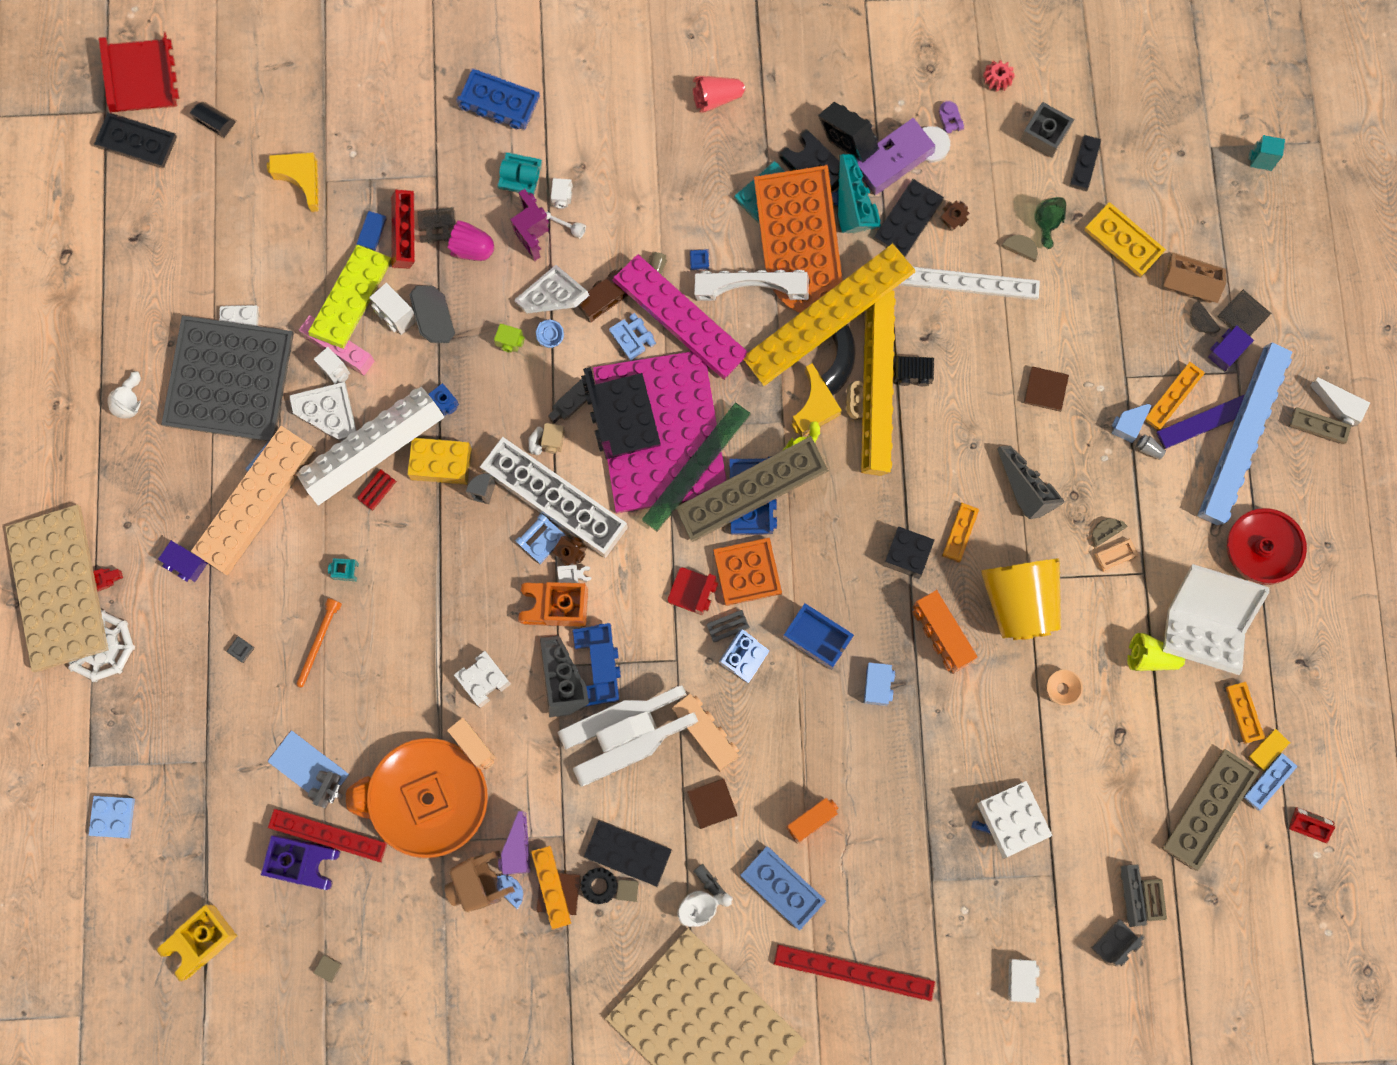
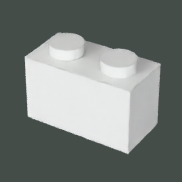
M329 347L314 359L319 368L334 384L345 382L348 379L349 370Z
M1009 959L1008 1001L1036 1003V998H1039V986H1036V977H1039L1040 972L1036 961Z

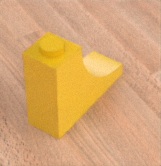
M315 154L269 155L270 162H267V171L273 179L288 181L298 186L305 193L307 205L311 212L319 211L318 161Z
M813 363L806 366L805 369L810 384L809 399L802 410L793 416L791 424L796 434L799 433L801 437L809 433L811 422L817 421L821 427L840 416L842 411Z

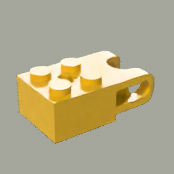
M204 905L181 925L171 937L157 948V952L161 957L171 956L175 952L181 955L182 963L175 971V976L179 981H185L238 935L215 905Z

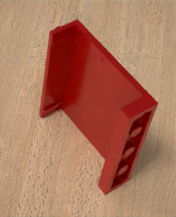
M163 32L164 38L161 40L108 44L106 37L99 38L106 100L110 113L177 106L176 99H180L178 88L174 87V83H177L176 71L172 72V66H175L174 56L170 55V50H173L171 39L167 38L166 32Z

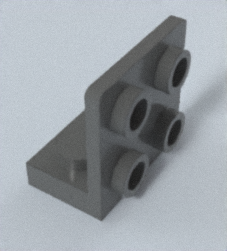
M1118 919L1091 948L1107 965L1122 966L1128 961V955L1132 951L1136 952L1143 945L1141 941L1145 937L1142 934H1134Z

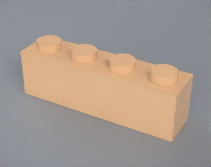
M689 694L673 706L672 711L678 718L695 712L699 722L686 729L717 769L722 771L739 757L737 754L739 750L733 742L729 744L725 739L727 736L725 731L720 726L717 728L714 725L713 721L715 719L709 711L704 712L701 708L703 703L700 699Z

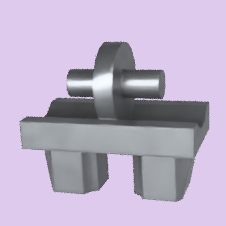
M319 771L316 780L321 782L322 785L319 790L316 788L310 789L307 795L313 801L312 804L326 808L329 802L333 804L336 797L341 799L343 795L339 793L341 785L338 783L342 776L330 771Z

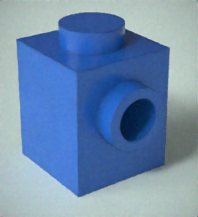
M443 383L428 394L444 416L450 415L457 410L459 405L457 399Z

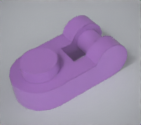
M951 101L943 102L939 109V116L944 131L949 134L953 130H964V123L960 117L957 105Z

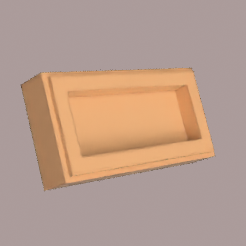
M1130 538L1094 554L1103 572L1139 556Z

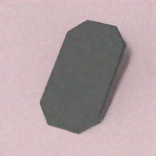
M415 286L409 296L420 335L430 343H449L455 335L445 295L434 286Z

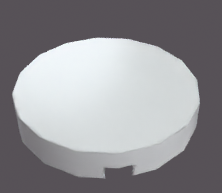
M929 126L923 128L936 145L935 153L925 161L930 163L941 161L950 150L951 142L948 134L939 127Z

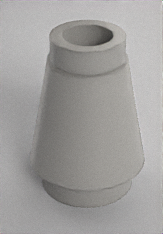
M1144 434L1136 444L1140 452L1159 460L1166 453V450L1150 435Z

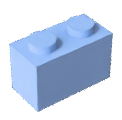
M867 664L864 704L887 706L889 701L892 702L893 690H890V684L894 682L895 670H892V665Z

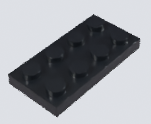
M107 112L94 145L97 148L164 169L177 135L173 132Z
M912 179L873 240L886 248L893 243L906 258L943 202L944 197Z
M598 820L584 858L658 887L672 849Z

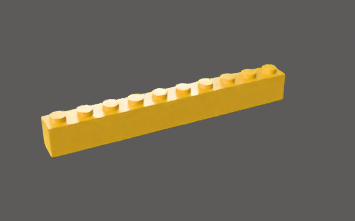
M891 290L865 310L861 473L877 476L891 473L892 396L894 393L893 359L895 356L893 343L895 340L894 306L896 303L894 290Z

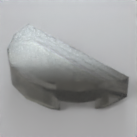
M1198 300L1190 311L1192 326L1199 332L1202 331L1210 334L1219 332L1221 329Z

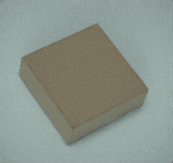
M619 880L617 900L637 902L639 882Z
M323 955L314 974L332 983L342 964Z

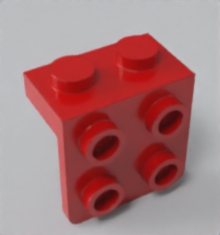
M683 567L680 568L669 594L668 603L703 616L704 611H708L712 602V600H709L711 593L715 594L718 586L716 576L712 574L705 576Z

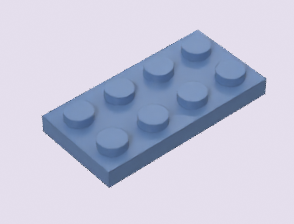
M768 846L740 875L799 931L826 902L817 891Z

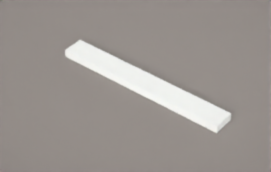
M913 267L916 272L899 284L900 286L1038 300L1040 280Z

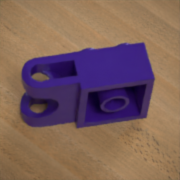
M275 834L270 838L261 875L329 890L332 887V880L320 874L319 864L324 859H338L341 852L338 849ZM290 855L292 861L286 864L287 860H284V857Z

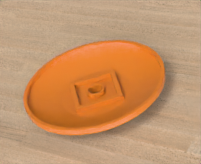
M434 738L412 740L389 752L376 767L371 777L367 794L369 816L379 836L395 850L417 858L444 856L465 845L479 829L486 813L488 800L487 785L481 769L474 765L461 747L451 742ZM431 794L434 798L431 804H424L422 802L423 795Z

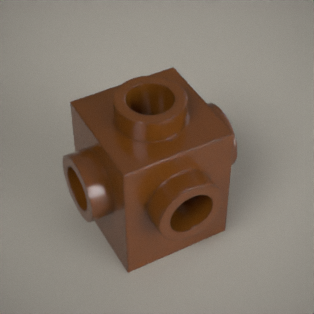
M956 200L953 203H947L942 209L944 213L939 217L953 231L958 225L962 227L969 220L967 216L970 213L967 211L968 207L962 201L958 202Z
M566 535L561 536L552 553L561 558L560 561L562 563L574 565L583 561L587 547L582 544L583 541L579 538Z

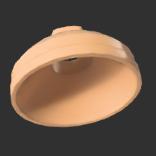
M1059 670L1049 677L1046 689L1048 696L1053 702L1059 705H1071L1081 697L1083 685L1079 676L1074 672ZM1063 683L1068 687V692L1065 695L1058 693V684Z

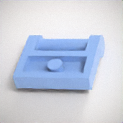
M542 513L537 517V521L521 537L515 540L540 565L554 551L561 536H566ZM544 524L547 527L546 530L529 546L526 542Z

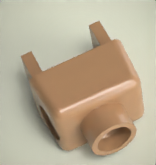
M499 851L471 857L450 869L449 873L452 882L445 885V894L452 906L461 904L465 912H471L501 902L502 897L515 892L513 886L500 891L497 889V876L490 869L487 862L500 857Z

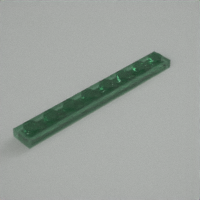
M734 403L642 518L645 524L654 531H659L750 417V412L738 403Z

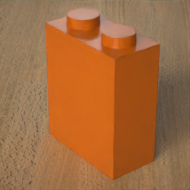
M825 798L790 823L786 829L798 844L838 815L836 811L838 807L832 799L828 800Z

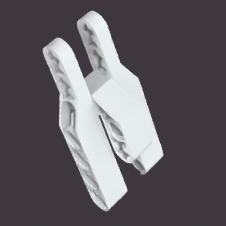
M683 685L647 701L624 700L558 731V736L565 751L572 746L585 743V740L597 736L603 752H606L573 768L580 787L651 756L666 737L698 723L699 721L694 712L657 729L650 713L686 696Z

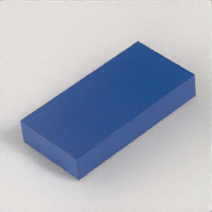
M368 211L357 245L375 251L387 217Z

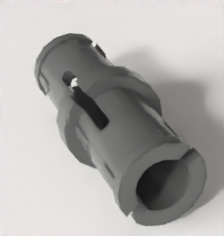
M701 864L693 871L704 884L705 890L708 889L713 896L726 893L717 882L718 879L711 875L704 864Z

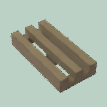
M1162 879L1141 880L1147 921L1167 920ZM1156 883L1158 886L1161 916H1158L1154 887ZM1147 884L1150 886L1153 917H1151Z

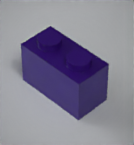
M1238 326L1233 330L1229 328L1221 336L1224 340L1221 343L1217 341L1209 349L1212 353L1208 358L1224 372L1254 341Z
M172 540L158 559L163 562V568L170 572L173 569L179 572L178 577L186 582L189 579L196 582L208 564Z

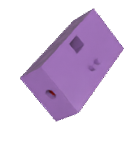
M912 118L878 142L879 150L864 163L858 159L856 160L863 174V181L876 196L934 154L936 145L917 121Z

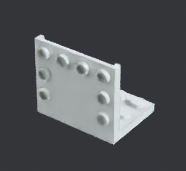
M1192 564L1167 611L1163 652L1240 675L1243 670L1245 633L1267 598L1269 587Z

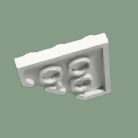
M555 265L514 301L528 314L575 308L589 296V293L560 267Z
M345 382L289 396L295 416L338 441L345 440L349 434L357 431Z

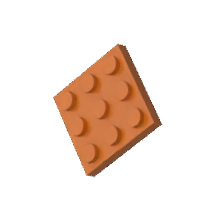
M770 538L713 549L725 606L782 594Z

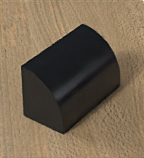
M206 102L198 103L190 111V115L195 122L222 138L226 137L237 122Z

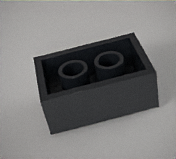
M833 102L818 115L828 141L846 153L854 155L862 163L879 150L876 142L877 137L873 134L870 121L859 117L856 112L849 111L844 105Z

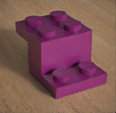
M524 188L518 192L524 210L510 220L515 235L533 260L536 261L541 258L539 252L541 248L538 245L539 241L537 238L549 231L547 226L549 222L542 207L538 208L534 195L531 192L528 194Z

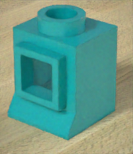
M333 558V562L328 565V574H331L333 580L357 582V577L354 573L355 567H359V563L355 559ZM339 564L346 565L345 573L338 572Z

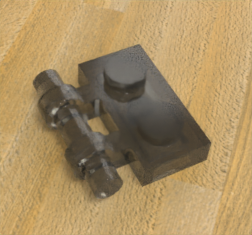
M454 207L417 211L419 231H426L427 234L420 235V243L428 242V244H433L434 241L443 240L449 242L451 237L449 228H453L456 224ZM443 229V233L433 234V230Z

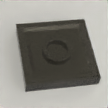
M1243 289L1217 317L1232 330L1238 326L1251 336L1272 313Z

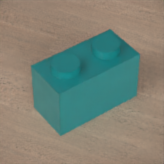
M1263 135L1259 142L1256 141L1254 149H1251L1249 152L1248 160H1251L1250 167L1272 171L1283 157L1285 139Z

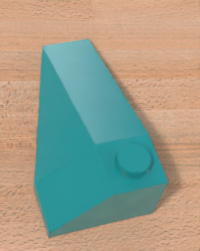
M850 154L840 155L838 201L840 228L842 233H857L881 227L877 206L875 203H871L868 196L870 190L864 186L861 180L863 174L855 156Z

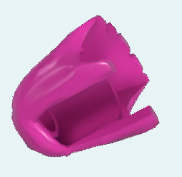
M458 220L454 225L447 247L451 250L450 256L472 261H485L490 258L494 251V243L486 232L461 220Z

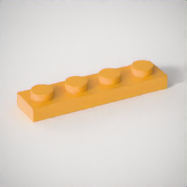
M1189 362L1149 412L1145 421L1160 431L1205 372Z
M547 846L531 851L552 930L572 924L552 847Z

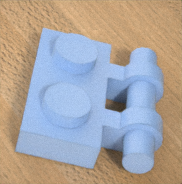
M635 313L629 317L632 321L629 325L623 319L609 329V332L630 361L646 351L643 343L647 342L650 347L656 344L651 331L645 328L643 320L638 318ZM638 329L642 336L638 338L633 330Z

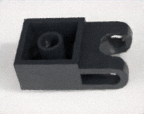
M805 129L799 136V141L804 150L793 152L789 148L784 147L778 152L779 159L790 171L828 165L832 192L839 186L840 161L811 132Z

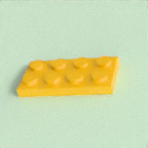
M1110 202L1084 229L1085 232L1140 278L1166 251L1163 246Z

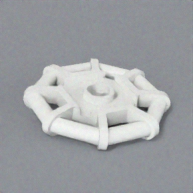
M101 610L109 650L77 661L68 662V669L71 672L74 671L91 679L92 682H97L102 678L117 673L121 674L131 652L135 650L128 629L129 623L126 620L123 621L106 613L105 610ZM105 621L117 627L112 631L105 627ZM120 632L125 645H120L117 638ZM124 650L118 662L116 663L115 658L118 655L119 651ZM85 662L94 665L93 671H90L82 667L81 665ZM110 663L112 665L111 668L100 671V667L104 664Z

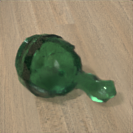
M1062 197L1042 200L1034 212V219L1042 231L1041 243L1047 249H1051L1054 246L1051 231L1057 229L1061 222L1065 223L1067 204Z

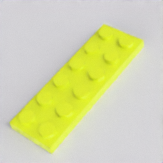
M357 245L309 329V336L344 349L371 300L369 297L375 293L391 264V257Z

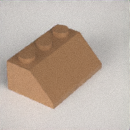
M1172 252L1164 276L1163 286L1170 291L1183 292L1189 297L1196 296L1202 298V300L1208 303H1218L1226 285V269Z

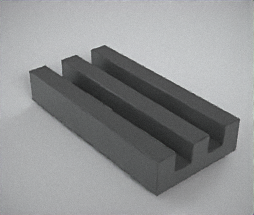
M743 610L706 624L714 643L737 634L740 629L746 630L750 628ZM738 616L741 617V619H738L716 629H712V627L719 625L723 622H726ZM742 622L744 624V626L726 632L717 637L715 636V633L728 629Z

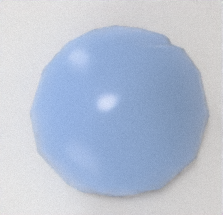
M550 319L540 322L535 331L537 341L546 348L558 346L564 338L563 327L559 322Z

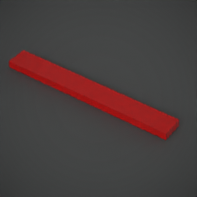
M777 945L773 964L931 1002L935 981L782 945Z

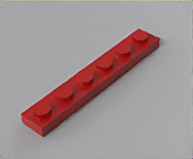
M274 809L268 825L270 829L382 863L388 845L385 842Z

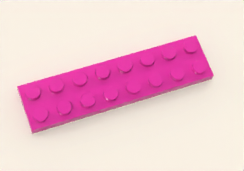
M637 254L613 278L612 281L723 380L746 357L747 350L640 255Z

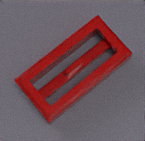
M380 469L357 499L373 511L397 481ZM384 476L383 479H382V480L378 483V485L374 488V490H373V491L369 494V496L364 500V498H365V497L367 496V494L372 490V488L377 484V482L381 479V477ZM389 480L390 482L381 491L377 498L372 502V504H369V502L377 494V492L381 489L385 482Z

